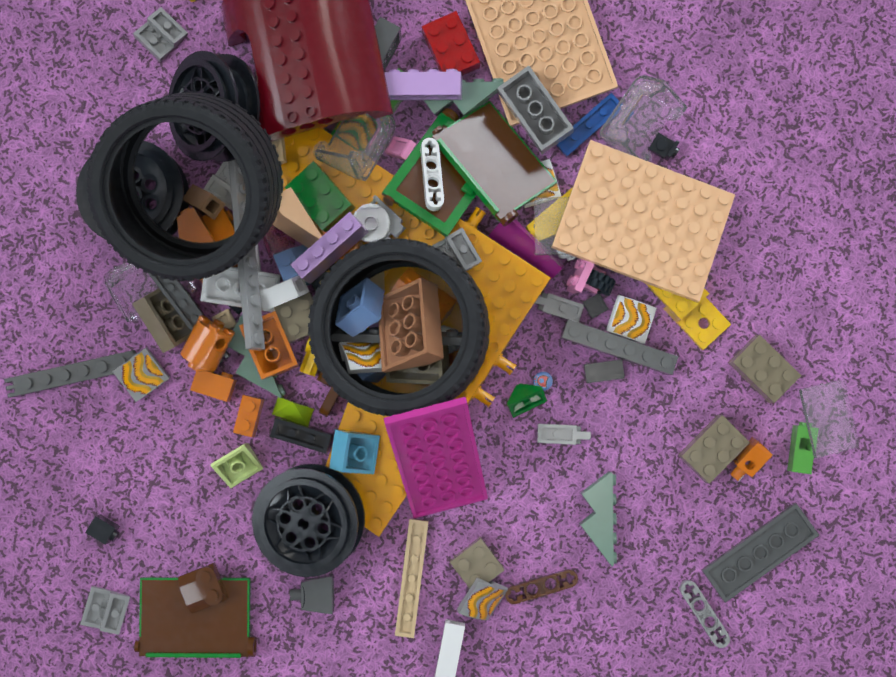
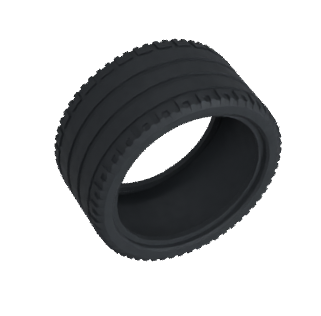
M182 92L137 105L119 116L110 124L111 126L106 128L99 138L100 142L96 143L95 149L91 154L93 158L89 161V169L87 170L89 178L86 181L88 183L87 193H89L88 202L91 205L90 211H93L94 214L92 217L97 222L96 226L102 231L101 235L105 236L106 242L114 247L113 250L117 251L121 258L127 259V263L133 264L137 269H143L144 273H150L155 277L160 276L162 279L193 281L196 278L201 280L209 278L213 274L217 275L234 266L267 234L280 208L281 193H283V179H281L283 171L281 161H278L279 154L276 151L275 144L272 145L270 141L272 140L271 137L267 134L265 128L262 129L261 123L253 115L247 114V110L238 104H232V101L223 97H215L213 94ZM178 122L199 127L220 140L234 156L243 175L246 203L242 220L233 236L210 243L186 241L163 230L145 211L135 186V160L146 136L160 123Z
M410 239L378 240L375 243L370 242L360 246L359 249H354L344 255V259H339L331 267L332 270L327 272L323 280H321L320 288L317 287L312 299L314 302L310 306V314L308 316L310 318L308 336L311 339L309 341L311 353L315 356L314 362L318 370L322 372V377L330 387L332 386L333 390L350 404L367 412L383 416L397 415L414 409L451 401L460 395L474 380L484 362L490 334L487 306L479 287L469 273L442 250ZM398 267H417L439 275L455 294L463 320L461 345L452 365L436 382L413 393L391 392L369 381H363L358 374H348L346 362L342 361L341 353L339 352V342L331 340V335L338 329H341L335 325L340 296L365 278L371 279L383 271Z

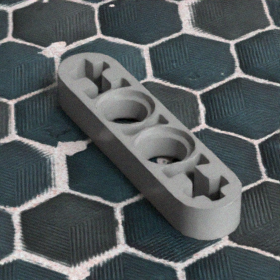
M682 581L679 591L706 634L716 647H726L730 642L729 634L702 592L693 581ZM685 585H693L691 591L696 597L692 598L688 592L684 593V590H686ZM697 600H702L704 603V607L700 611L694 608V603ZM707 617L714 618L715 623L713 626H705L704 621ZM717 630L720 635H725L723 637L724 642H716L718 637L712 631Z

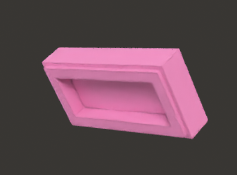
M394 136L385 153L392 157L406 160L416 143L409 139Z

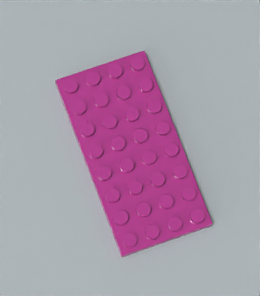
M466 397L384 418L414 519L488 499Z

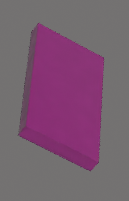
M516 219L505 227L499 223L487 236L551 278L550 281L564 267Z

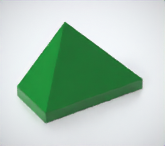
M520 383L515 386L507 405L514 418L547 402L541 386Z

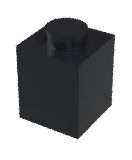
M100 514L94 517L85 533L106 545L117 539L120 533L117 530L120 526Z

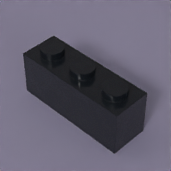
M275 418L270 437L326 454L329 451L334 434L282 418Z

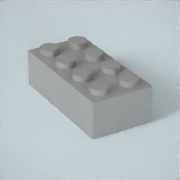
M529 65L497 88L498 94L541 154H544L574 132L571 123Z

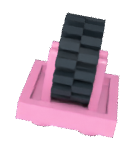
M578 258L574 265L576 270L573 275L569 276L566 282L568 286L566 291L575 294L582 293L584 289L593 294L598 292L610 296L616 281L610 278V276L605 275L606 272L595 267L593 263Z

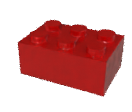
M457 11L422 26V34L440 72H446L447 69H456L463 76L480 68L479 58Z

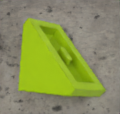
M278 397L272 415L308 426L314 409Z

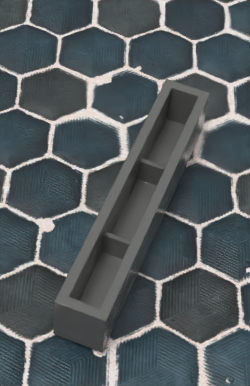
M569 319L566 320L560 339L666 375H673L678 356Z

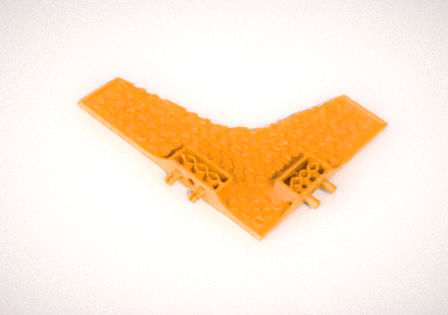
M315 128L284 138L287 163L281 164L283 191L286 190L285 186L314 161L356 207L351 211L352 214L362 205L371 203L374 195L384 202L382 192L394 175L322 128ZM397 204L387 205L403 220L402 225L406 228L398 238L391 235L390 238L392 240L410 239L433 246L445 239V236ZM475 207L467 221L459 219L450 234L463 228L482 260L481 263L468 270L467 273H469L479 287L487 306L490 323L489 344L484 362L478 374L455 399L466 397L467 404L469 405L471 400L476 398L489 408L492 403L486 400V398L493 402L495 397L481 389V385L495 366H498L509 375L513 371L507 365L512 369L516 368L517 365L503 357L502 353L551 278L478 231L477 226L486 213L480 210V208ZM313 221L319 233L322 234L320 227ZM360 240L361 242H363V245L369 243V242H364V241ZM398 267L384 271V295L391 291L397 280L409 267ZM410 267L430 282L437 284L438 288L457 300L450 286L439 275L425 269ZM457 301L451 314L441 326L444 325L456 329L458 332H463L462 314ZM459 349L457 351H454L453 353H450V355H452L453 361L455 360ZM386 375L378 383L371 382L382 389L396 393H413L431 385L387 382ZM348 402L338 430L379 435L380 440L374 474L340 473L350 480L361 497L365 512L364 527L380 537L407 496L384 423V418L390 416L373 414ZM331 448V451H330L328 460H327L326 465H325V466H327V467L330 466V459H331L332 448Z

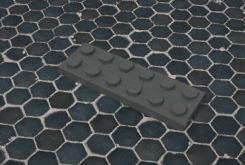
M793 503L705 566L701 571L726 603L814 540L819 534L797 503Z

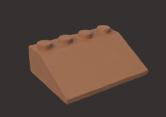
M419 278L384 295L382 316L379 320L382 372L386 373L425 366L444 359L437 284L424 278Z

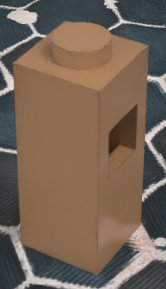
M192 184L183 197V201L215 220L225 206V203L212 193Z

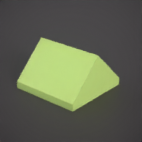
M249 443L241 445L210 464L230 488L264 469Z

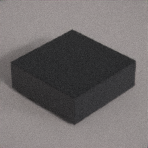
M600 293L582 302L591 319L608 310Z

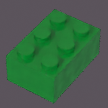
M314 161L285 186L286 189L290 187L293 189L308 215L324 232H328L345 215L356 208Z

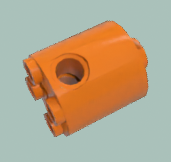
M199 315L180 355L189 362L188 367L195 371H215L235 332L224 328L225 324L220 320L214 319V321H210L206 316Z

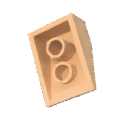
M290 187L281 193L282 200L273 226L305 247L310 248L322 236Z

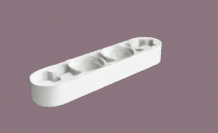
M426 138L423 140L420 148L425 204L429 210L438 211L444 203L439 144L433 138ZM427 145H430V147L433 148L430 156H428L429 149L427 148ZM430 161L434 162L436 164V168L429 169L426 166V163ZM428 180H436L438 182V186H429ZM433 193H436L435 200L438 201L437 205H435L434 202L431 201L433 198Z

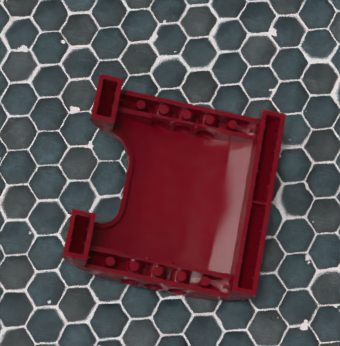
M369 0L222 1L221 10L228 46L232 47L247 42L246 34L249 37L258 79L260 96L259 122L262 129L265 128L267 134L271 137L272 140L270 141L364 114H369L374 119L393 114Z

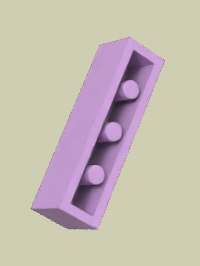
M392 69L389 72H384L390 100H462V74L456 69H447L446 72H438L436 69H429L427 72H419L416 69L400 72V70Z
M349 212L290 265L303 280L311 284L361 240L368 231Z

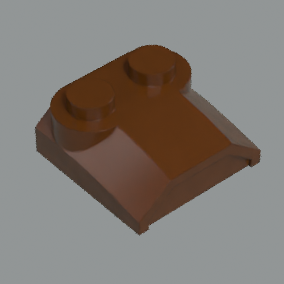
M215 562L178 577L179 588L191 613L229 599Z

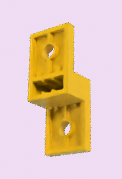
M646 284L666 305L663 309L701 350H704L731 325L706 298L709 292L705 288L700 301L697 303ZM701 318L707 319L709 323L706 329H702L698 324Z

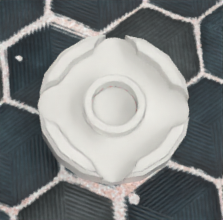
M372 203L365 204L359 207L353 214L368 231L361 239L362 241L369 243L377 242L388 234L391 225L390 216L381 206Z

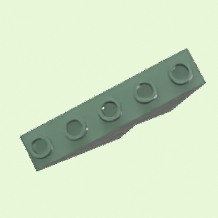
M494 78L492 82H484V79H473V82H466V80L462 79V100H424V102L436 116L444 108H449L454 103L463 115L466 116L498 93L497 88L504 82L502 78Z
M241 315L233 329L235 334L228 346L245 356L236 374L283 398L286 391L282 384H278L276 380L278 375L261 380L250 351L245 347V339L239 325L243 324V315Z
M608 471L580 493L594 512L579 522V524L613 567L614 564H617V553L614 552L613 545L617 543L616 532H613V525L617 523L616 513H613V505H616V494H613V486H616V474Z

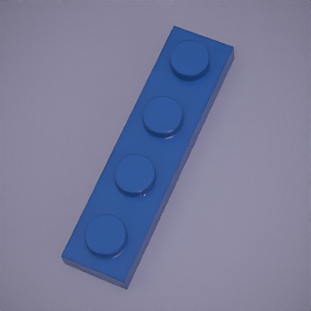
M611 92L573 125L574 132L556 146L567 158L622 110L624 106Z

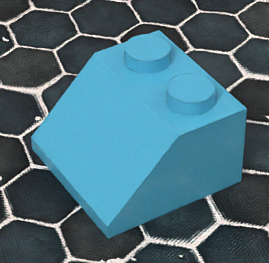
M335 429L329 468L346 473L374 474L380 436Z

